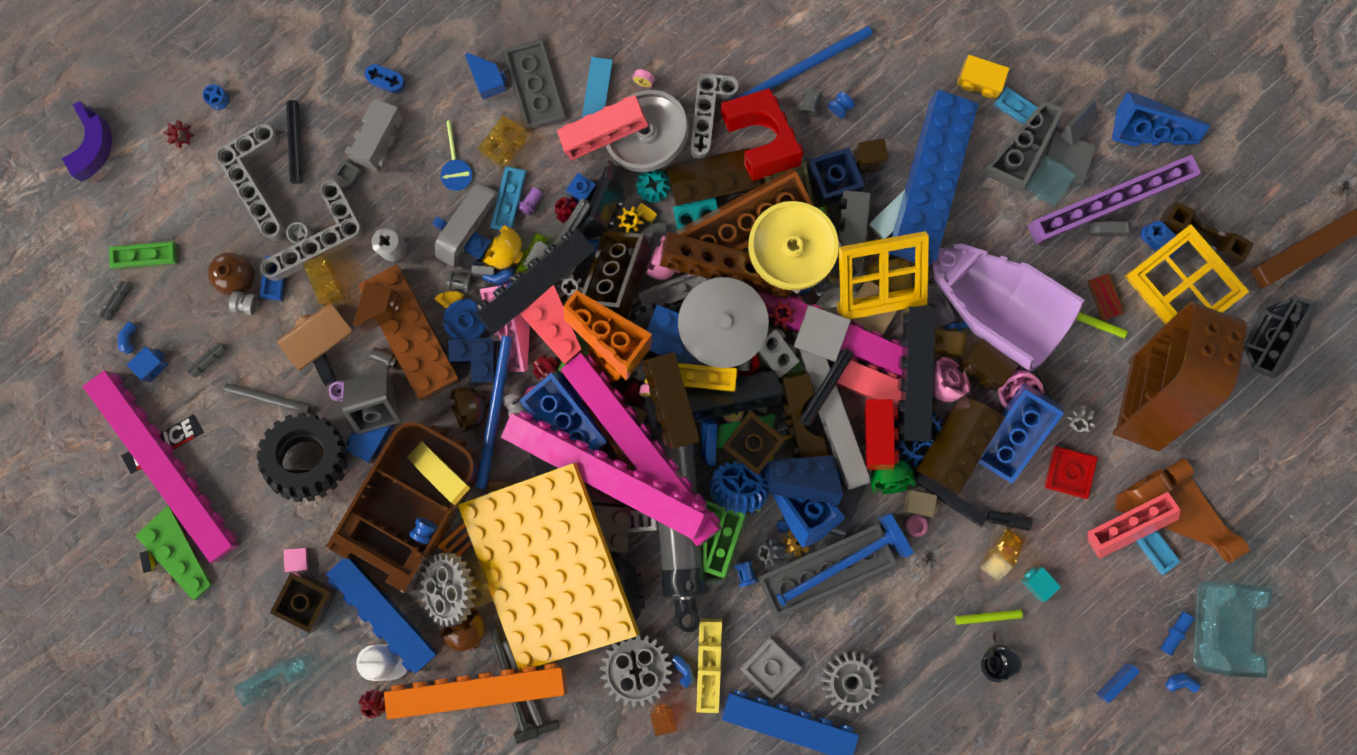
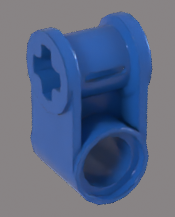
M1160 221L1152 222L1144 226L1140 231L1141 239L1155 252L1176 236L1175 233ZM1185 243L1169 255L1170 259L1181 250Z

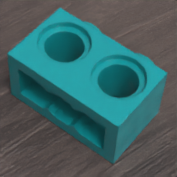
M715 198L674 206L673 215L677 230L685 226L681 223L682 218L689 217L692 221L701 218L703 213H710L718 209Z

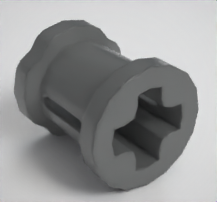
M806 89L803 92L805 97L802 107L799 108V113L809 117H816L818 114L816 109L822 94L816 90Z
M450 270L446 288L448 290L452 288L464 290L465 293H469L472 286V274L462 275Z

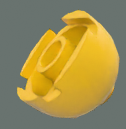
M503 225L499 230L501 232L500 236H495L483 260L484 263L494 266L496 269L508 268L513 262L518 264L523 256V253L520 251L522 247L520 236L510 227Z

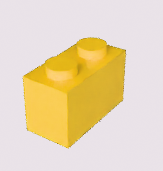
M968 55L963 63L956 85L961 86L963 90L968 92L976 91L982 93V96L986 98H997L1003 90L1009 68Z

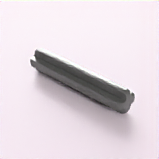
M580 200L556 238L555 245L562 240L560 237L566 231L578 229L591 208V203L588 200Z

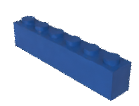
M343 558L326 573L330 578L328 583L335 590L339 589L344 594L342 598L349 606L354 605L359 611L357 615L365 623L369 622L374 627L372 631L379 639L384 638L389 644L387 646L388 650L394 656L399 655L403 660L402 665L410 673L413 671L415 674L418 673L439 654L354 558Z
M735 689L734 692H728L721 715L723 721L828 755H854L859 738L857 732L854 731V727L846 724H841V727L836 726L828 718L820 717L818 720L812 718L811 713L799 710L796 713L790 711L789 706L778 703L777 706L768 704V699L759 696L753 699L747 697L748 693Z

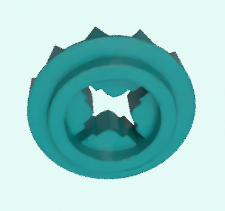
M663 171L643 172L637 179L636 190L643 200L656 203L668 195L670 181ZM649 178L654 182H659L656 189L657 193L652 188H647L650 185Z

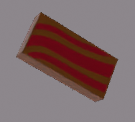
M1109 273L1087 281L1102 321L1124 314Z

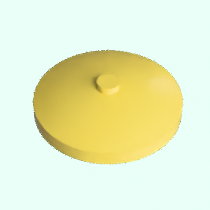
M788 201L771 206L757 218L749 236L748 250L755 270L765 281L781 289L802 290L818 284L829 274L838 256L839 242L834 225L821 210L807 203Z

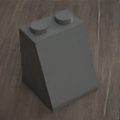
M387 368L344 380L342 410L358 435L401 422L394 380Z

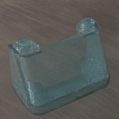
M1204 581L1199 585L1193 656L1194 664L1199 670L1226 676L1267 678V661L1263 655L1253 653L1255 612L1256 609H1265L1270 605L1272 588Z

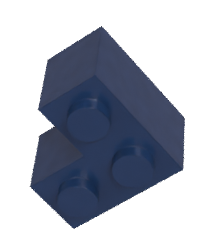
M493 338L448 340L450 363L471 364V380L475 385L494 384L497 362L496 341Z

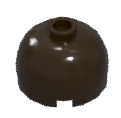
M461 387L450 391V400L455 399L452 409L459 427L463 428V432L478 427L486 417L485 409L489 408L486 397H481L479 392L471 387Z

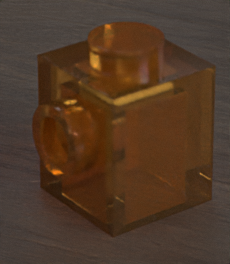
M658 704L654 706V709L650 710L655 737L677 731L672 704Z

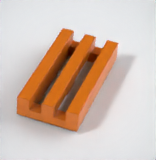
M465 523L461 524L438 545L444 553L449 552L450 554L469 536L467 531L449 548L446 547L449 542L466 528ZM471 540L455 555L461 556L472 546Z

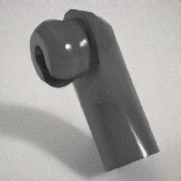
M666 223L648 224L639 234H644L648 245H650L654 234L667 233Z

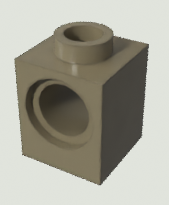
M908 490L903 512L933 517L934 513L937 514L939 508V501L936 500L937 495Z

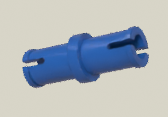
M1182 611L1173 628H1169L1168 631L1170 633L1159 649L1173 656L1181 640H1185V634L1195 618Z

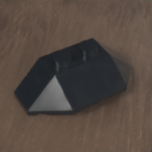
M608 160L590 200L591 208L578 227V230L581 231L587 240L603 235V232L608 231L609 228L613 229L617 221L616 212L618 208H623L626 201L624 189L614 164L610 160Z
M1294 295L1288 300L1263 310L1244 344V350L1253 371L1275 379L1288 368L1309 331L1317 302Z
M610 552L636 621L641 615V609H645L644 595H639V587L643 586L642 574L637 573V568L617 552Z

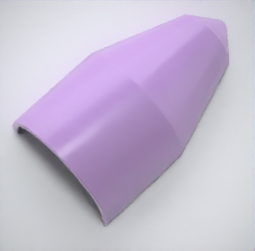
M961 243L953 244V247L940 248L937 260L932 263L934 281L973 333L986 340L1000 352L1029 371H1034L1041 366L1065 337L1076 320L1085 300L1027 263H1015L1009 261L1007 257L1001 256L999 258L987 254L988 251Z

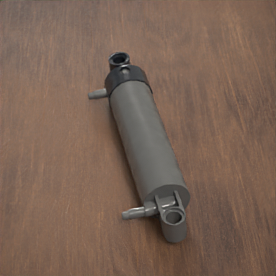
M651 429L654 442L657 440L665 449L663 452L668 460L672 458L679 467L677 471L682 477L686 476L693 485L691 489L697 495L694 443L676 449H669V446H665L662 439L663 429L653 431ZM658 521L663 597H678V599L674 600V624L681 631L694 632L700 625V618L697 614L696 598L691 596L706 594V587L722 585L724 581L722 577L705 578L702 545L696 546L691 538ZM689 614L691 623L685 627L682 624V619L685 615Z

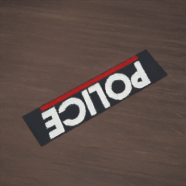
M193 414L161 432L159 436L163 442H167L175 450L204 432ZM129 451L121 455L130 474L141 469Z

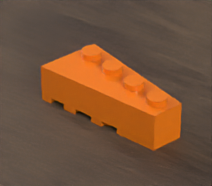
M577 290L563 306L564 320L627 381L650 350L652 334Z

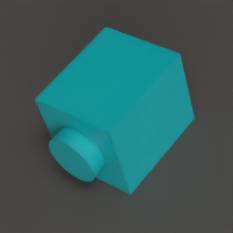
M1039 566L1029 568L1024 573L1025 578L1021 580L1029 591L1042 602H1046L1061 588L1043 567Z

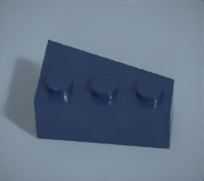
M833 455L768 461L764 472L768 493L794 499L801 497L810 499V502L814 503L820 501L830 503V506H838L843 492Z

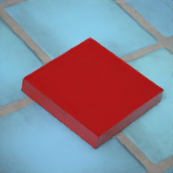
M1053 446L1044 488L1088 499L1098 457Z

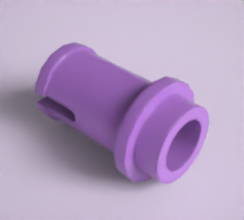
M532 187L524 201L519 203V210L528 216L534 213L533 209L544 194L537 188Z

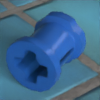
M752 560L734 565V569L737 570L740 579L739 587L759 582L758 578H755L752 569Z

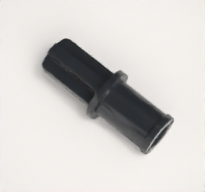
M992 510L987 513V521L989 523L1003 525L1007 529L1017 528L1030 531L1032 527L1031 517L1015 515L1013 512H1008L1007 514Z

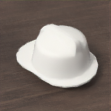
M389 644L367 646L361 650L357 657V669L360 675L367 680H395L405 675L407 670L402 665L403 660L399 655L394 656L388 650L387 646Z

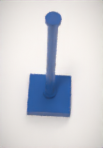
M884 513L877 517L885 530V536L784 594H777L776 597L781 606L784 607L786 602L888 544H893L899 556L908 557L914 552L892 514Z

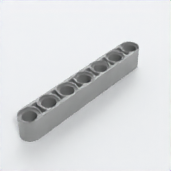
M797 348L803 371L806 370L810 374L815 395L830 371L827 359ZM835 384L818 413L847 490H851L870 483V479Z

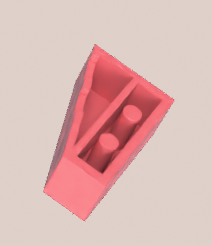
M553 285L520 315L566 365L579 353H583L573 328L564 320L563 304Z

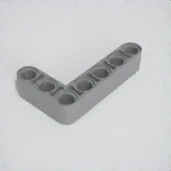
M260 124L221 147L216 154V158L261 233L272 241H280L285 237L286 229L247 166L249 162L268 152L279 143L278 133L269 125ZM270 132V137L263 140V136ZM252 144L251 149L245 151L246 145ZM233 155V159L230 162H226L227 157ZM244 172L243 178L241 180H237V176L240 173ZM255 190L254 196L248 198L249 192ZM262 208H266L265 214L259 216V211ZM277 225L276 232L270 234V228Z
M327 181L321 186L320 190L336 224L265 259L260 269L268 279L279 281L362 239L364 234L363 228L344 192L336 182ZM337 190V194L334 197H328L329 191ZM341 208H347L346 214L343 216L337 215ZM350 227H357V230L354 234H347V231ZM337 236V241L334 244H328L330 237ZM317 246V251L314 254H308L310 247ZM297 256V261L294 264L288 263L290 257ZM277 265V271L274 274H269L270 267Z

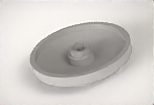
M645 90L628 97L636 95L642 105L649 126L606 145L608 152L620 166L635 172L654 171L669 164L682 151L689 132L687 115L677 99L662 91Z
M713 278L697 285L683 301L678 315L679 335L686 350L699 362L712 367L730 368L747 362L761 349L768 333V313L763 300L748 284L733 278Z

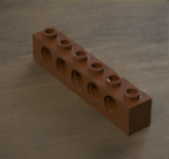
M668 232L662 245L659 266L708 279L720 277L737 279L748 284L756 292L787 299L791 290L778 288L765 281L755 270L747 252Z

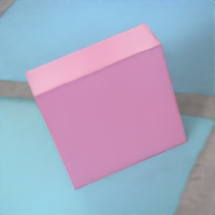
M308 548L284 550L285 572L309 570Z

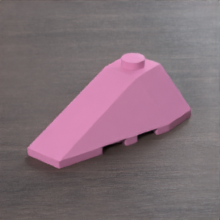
M499 286L480 289L482 300H490L494 296L493 291ZM521 313L494 334L499 336L500 341L502 335L513 337L508 364L510 372H525L528 370L530 325L520 315Z

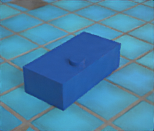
M1024 382L1001 415L1005 416V419L978 463L1013 484L1064 414L1062 405Z

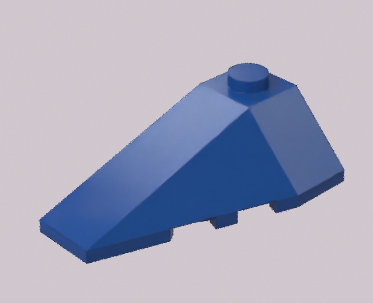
M1127 91L1116 111L1112 140L1130 146H1139L1140 143H1151V145H1159V143H1172L1173 145L1199 144L1210 125L1148 97Z
M560 371L550 373L519 400L525 409L533 415L535 420L549 423L551 429L555 431L561 430L570 435L569 438L574 441L581 440L589 445L588 448L593 451L598 450L608 442L573 387Z
M767 464L763 467L761 473L765 472ZM772 494L791 532L803 548L821 540L845 518L839 508L830 506V503L820 501L814 503L810 502V499L801 497L794 499Z

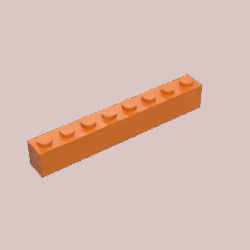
M558 663L545 664L543 669H536V666L523 667L521 672H514V669L501 670L500 675L493 676L492 672L479 673L478 678L471 679L470 675L457 676L456 681L448 682V678H440L434 680L435 684H426V681L414 682L413 687L405 688L404 684L392 685L391 690L384 692L386 717L388 720L564 696L568 693L565 666H558Z

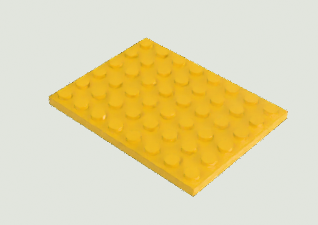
M577 462L459 504V510L519 671H523V667H537L636 637L640 634Z

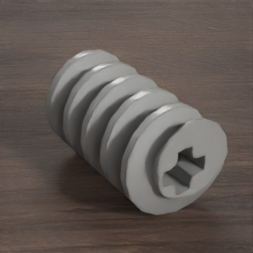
M382 228L373 235L371 240L372 247L385 260L393 262L404 259L408 250L407 244L394 230Z

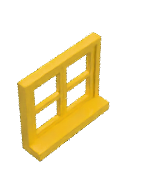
M1191 224L1140 265L1124 275L1126 280L1165 325L1177 314L1169 302L1188 287L1204 306L1222 313L1249 293V290ZM1187 241L1192 244L1207 262L1188 278L1169 257L1170 254ZM1164 259L1183 280L1165 296L1145 276L1146 273ZM1211 269L1231 289L1228 294L1212 306L1193 285Z
M918 232L839 247L840 302L836 303L840 316L850 320L902 310L909 306L927 305L929 235L927 232ZM915 247V266L888 271V251ZM879 253V273L852 278V258ZM915 272V288L888 292V277ZM879 279L878 295L853 299V284Z

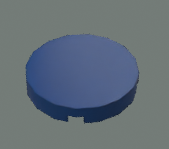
M463 299L452 303L446 309L443 323L450 337L453 339H475L482 335L485 327L473 314L477 310L475 307L478 303Z

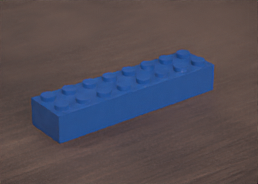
M940 89L929 101L892 237L926 231L929 235L928 266L937 260L979 104ZM915 247L888 251L889 254L915 262Z

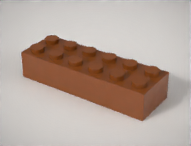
M791 169L680 228L676 232L679 235L741 251L748 247L749 236L755 221L771 206L788 201L803 202L812 206L813 204L797 172Z
M396 264L367 279V282L392 288L401 295L403 300L401 310L396 312L394 318L381 324L380 328L418 399L424 402L461 382L459 374L454 365L449 362V356L402 268ZM366 281L358 284L361 292H363Z

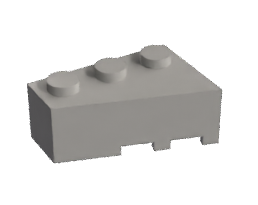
M373 99L362 119V122H364L362 130H356L353 135L356 141L352 148L347 146L345 153L355 164L377 172L380 171L381 167H384L387 161V150L389 147H392L395 140V130L402 123L403 116L399 108Z

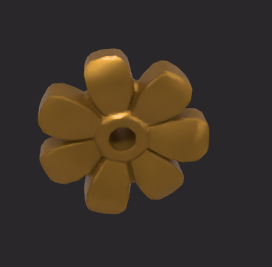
M791 530L787 532L789 538L784 537L782 541L783 544L788 545L785 548L786 553L791 554L794 552L795 557H800L801 551L804 553L809 551L810 548L808 546L803 548L800 543L796 545L798 540Z

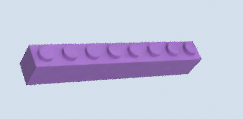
M1189 155L1040 217L1027 226L1035 244L1038 245L1189 182L1201 175V172L1193 155Z

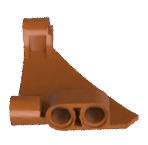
M1184 458L1179 459L1164 470L1154 471L1116 495L1114 509L1126 513L1169 492L1181 511L1179 520L1163 527L1164 529L1214 547L1229 564L1250 551L1246 541L1241 536L1230 531L1212 509L1191 476L1194 475V470Z

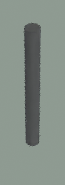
M226 383L224 386V392L308 414L311 406L236 385Z
M503 642L502 644L512 669H514V672H521L517 667L509 642ZM535 699L527 700L526 703L535 725H542L544 721Z

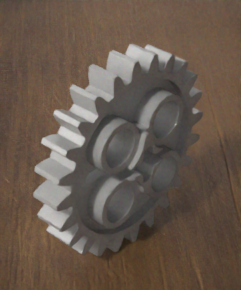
M449 552L434 555V558L429 559V564L425 565L427 572H422L425 580L420 581L424 585V589L420 590V592L425 594L422 601L427 602L425 610L430 609L429 617L435 616L434 622H440V626L446 625V627L462 624V621L467 620L466 615H471L469 608L474 607L471 599L476 598L472 593L476 586L471 585L474 577H469L471 569H465L467 562H461V556H456L455 553L449 554Z
M639 634L636 636V639L629 638L627 641H620L619 645L613 643L614 650L606 649L609 657H602V661L607 663L600 666V670L606 671L600 677L601 679H607L603 687H611L608 695L616 693L615 701L617 702L623 698L624 706H626L628 701H632V706L635 708L636 702L640 701L641 706L644 707L646 699L652 704V696L660 699L659 690L667 691L663 683L671 682L666 677V675L672 674V670L666 669L667 666L672 664L671 661H665L669 653H661L664 645L656 647L657 639L655 638L652 642H649V635H646L644 640L641 639ZM631 650L635 651L637 667L642 668L639 672L641 690L637 688L635 672L630 671L633 669ZM648 651L651 654V659L648 662H642L639 659L640 652ZM621 655L627 656L629 659V664L625 667L617 663V658ZM651 673L655 676L656 680L653 684H646L643 676ZM624 678H630L633 680L634 685L632 688L626 689L622 686L621 681Z

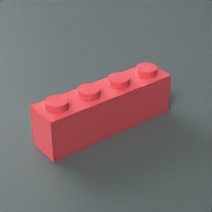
M636 95L624 98L616 104L606 106L594 114L586 115L583 119L574 123L566 124L563 128L558 129L557 132L564 152L572 161L646 128L649 124L642 105Z
M852 357L837 381L836 386L867 399H893V406H897L898 400H901V391H898L899 376L889 372L886 375L878 372L879 368L870 364L863 366L858 363V359Z
M1166 492L1088 531V542L1098 558L1101 559L1179 520L1181 510L1169 492Z

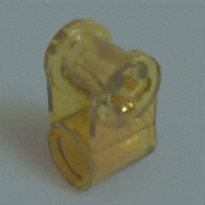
M935 330V340L938 341V344L935 345L934 342V352L945 353L951 356H965L966 333Z

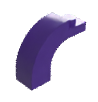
M78 101L73 104V107L84 126V140L78 149L63 157L62 160L71 176L82 182L98 172L106 162L111 150L112 136L108 122L99 116L91 105L87 106L83 102Z

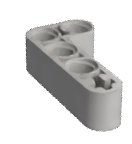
M704 74L699 78L691 140V155L695 160L709 156L715 100L729 101L737 96L739 86L734 77ZM709 83L713 88L705 90L702 88V85ZM725 86H731L734 90L732 92H726L723 88ZM708 104L711 108L704 111L700 109V105ZM701 124H704L709 129L707 131L702 132L699 131L697 127ZM699 140H703L702 152L698 151Z
M479 182L475 184L438 236L435 243V257L454 268L460 263L464 254L465 244L495 203L498 192Z

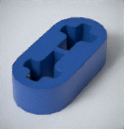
M376 64L368 66L365 70V78L375 87L394 94L402 92L405 88L403 77L395 71ZM378 71V74L383 77L382 79L375 77L373 80L371 73L375 74ZM397 79L400 84L392 87L391 83L387 80L395 81Z

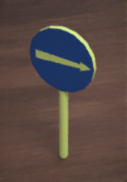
M448 120L447 129L452 160L443 166L440 178L447 189L462 191L470 185L473 173L466 162L456 160L451 121Z

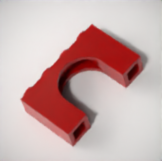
M769 88L721 103V117L728 132L760 125L771 129L776 134V138L772 142L745 151L744 165L752 181L801 166V159L804 156L803 147L800 143H797L794 129L792 127L789 128L786 114L784 111L781 112L778 98L773 96Z

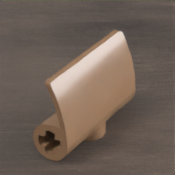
M329 302L313 315L300 317L295 323V328L276 340V342L296 369L301 371L352 334L353 331L332 303Z

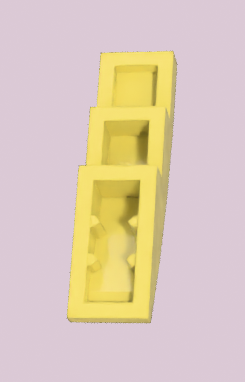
M423 441L407 457L454 505L470 489L451 467Z
M700 618L696 712L719 713L722 619Z

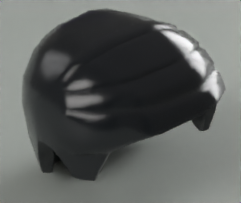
M1004 645L990 647L981 659L982 673L992 682L1006 681L1021 669V660L1018 653Z

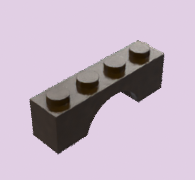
M1177 201L1166 208L1160 219V222H1163L1176 235L1191 224L1223 262L1232 267L1244 263L1254 243L1236 233L1222 232L1207 226L1197 218L1196 211Z
M805 370L782 376L780 386L783 392L782 396H785L786 400L783 408L785 416L790 417L791 425H788L790 437L795 439L796 446H793L795 458L828 456L824 437L820 433L806 429L799 421L804 404L814 395L810 374Z

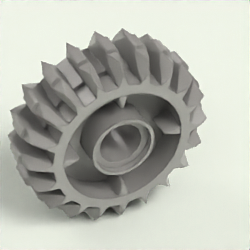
M845 651L843 652L844 659L842 660L836 654L834 656L837 660L835 664L831 660L828 661V664L832 667L831 670L828 668L823 669L829 675L821 677L822 681L828 682V684L821 686L822 690H830L825 694L826 699L833 697L830 702L832 706L839 702L838 709L840 711L846 705L848 713H851L852 706H854L857 713L860 712L859 705L861 704L865 709H868L866 704L868 700L872 704L875 703L871 696L873 694L875 696L880 695L877 690H874L875 687H882L880 682H875V680L881 678V674H873L878 670V667L876 665L869 667L873 660L868 658L864 662L865 655L863 653L857 659L855 651L851 652V658H849L848 653ZM850 676H855L857 679L854 687L846 686V680Z

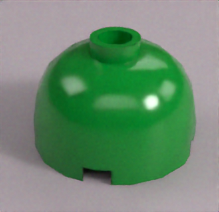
M899 459V463H895L894 469L872 470L870 475L871 489L875 494H877L876 490L882 491V495L896 494L906 491V486L911 484L913 488L916 484L912 468L901 459Z

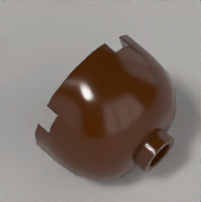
M233 252L222 253L210 262L208 279L212 287L219 293L231 296L233 291L244 292L252 286L254 268L242 255Z
M475 608L470 609L471 615H466L467 620L462 621V624L449 627L444 625L441 629L440 636L451 649L455 651H473L481 645L480 641L484 638L486 632V623Z

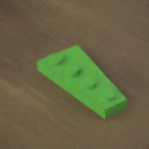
M167 506L135 536L193 600H197L213 583L201 560H198L191 541H188L181 522H178L174 512Z

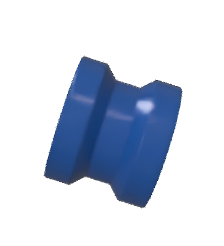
M211 84L203 90V99L212 108L221 110L229 104V95L219 85Z
M840 91L836 95V99L830 101L828 107L837 117L844 119L847 111L855 107V103L850 96Z
M418 517L415 522L416 527L411 530L409 535L420 543L428 544L432 538V533L436 531L438 526L428 519Z

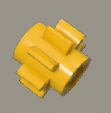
M633 206L631 211L623 208L624 214L617 216L622 222L618 227H627L626 233H630L631 228L638 232L637 226L644 224L643 221H640V216L643 213L639 212L636 214V209ZM628 215L633 217L635 216V219L633 220V225L626 223V221H628Z

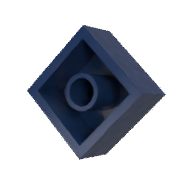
M849 147L808 161L809 180L818 204L821 207L840 202L844 190L862 192L865 187Z

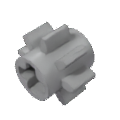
M573 274L570 275V279L561 278L563 281L562 285L556 286L557 289L563 291L559 294V297L563 298L566 296L567 301L576 290L579 292L583 290L582 287H579L582 280L578 279L575 281ZM570 284H573L576 290H572L571 293H568L567 289L565 288H569Z
M1076 405L1067 417L1071 420L1069 426L1073 427L1077 432H1089L1091 426H1095L1097 421L1094 417L1095 411H1092L1087 405L1079 407Z

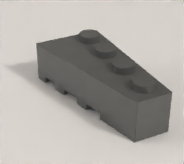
M1044 100L992 162L988 164L983 175L1023 192L1064 109Z
M844 190L838 205L836 226L838 241L842 244L841 247L867 242L870 193ZM867 256L852 258V264L857 271V274L853 277L866 275V270H863V262H866ZM864 282L853 284V289L858 290L861 283Z

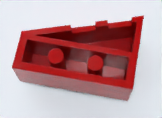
M866 399L864 408L866 469H894L895 463H899V450H894V441H898V428H894V419L898 418L897 406H893V399Z

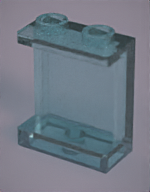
M295 656L233 687L242 707H245L265 697L260 684L281 673H284L287 682L290 684L305 677V667L302 661Z

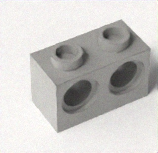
M769 325L765 342L757 354L770 371L775 370L777 377L781 378L800 361L795 356L797 353L795 348L790 343L786 344L784 341V333L778 327L773 328ZM772 338L771 344L767 346L768 339ZM784 354L783 359L778 362L779 357Z

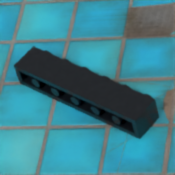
M569 229L561 235L560 238L562 240L558 244L552 243L544 249L545 254L539 259L538 257L532 259L527 264L528 268L524 272L518 271L510 278L511 282L507 286L501 285L493 291L494 296L490 300L484 299L476 305L475 308L477 310L473 314L490 334L494 335L595 251L580 230L572 231Z
M909 306L901 313L900 323L903 325V334L900 335L899 344L903 349L902 356L899 357V369H902V376L898 380V391H901V400H898L897 403L900 422L896 426L898 428L899 441H931L936 308Z
M775 370L769 372L761 371L750 376H738L735 392L697 388L685 389L694 422L777 405L781 403L783 394ZM651 396L646 397L645 408L652 431L663 429L656 417L654 401H652Z

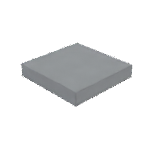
M808 305L793 347L836 362L850 320Z
M769 636L739 669L764 694L773 700L802 667Z

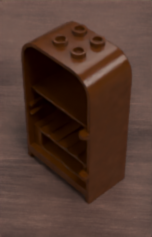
M1192 301L1188 303L1129 358L1130 368L1118 422L1112 434L1147 448L1161 451L1222 405L1233 392L1238 380L1247 333L1246 322Z
M408 422L399 426L392 433L325 548L345 559L359 557L389 574L385 582L397 588L400 592L407 593L413 591L422 576V572L425 571V565L429 564V559H432L438 549V545L442 542L460 511L459 504L465 502L477 481L480 465L477 455L465 447L467 442L453 435L449 438L446 436L448 431L434 424L429 427L417 422ZM421 441L432 449L470 487L456 505L451 503L407 458ZM418 517L428 519L438 526L436 531L432 533V538L428 544L420 543L409 535L411 530L415 529V522Z

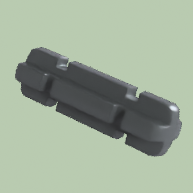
M119 281L116 286L117 290H113L105 303L106 307L101 309L99 316L110 321L115 315L113 312L118 310L126 297L124 296L125 293L128 294L132 286L125 281Z
M217 342L211 347L212 350H207L195 361V364L192 363L187 368L188 373L192 377H198L202 373L201 370H206L218 359V356L221 357L227 351L226 348Z

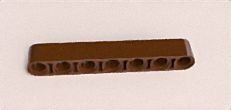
M1357 208L1250 269L1249 271L1260 289L1276 282L1357 235Z

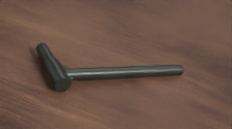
M498 627L489 630L501 669H511ZM521 701L512 703L519 727L514 732L517 744L560 728L558 720L539 726L527 723Z

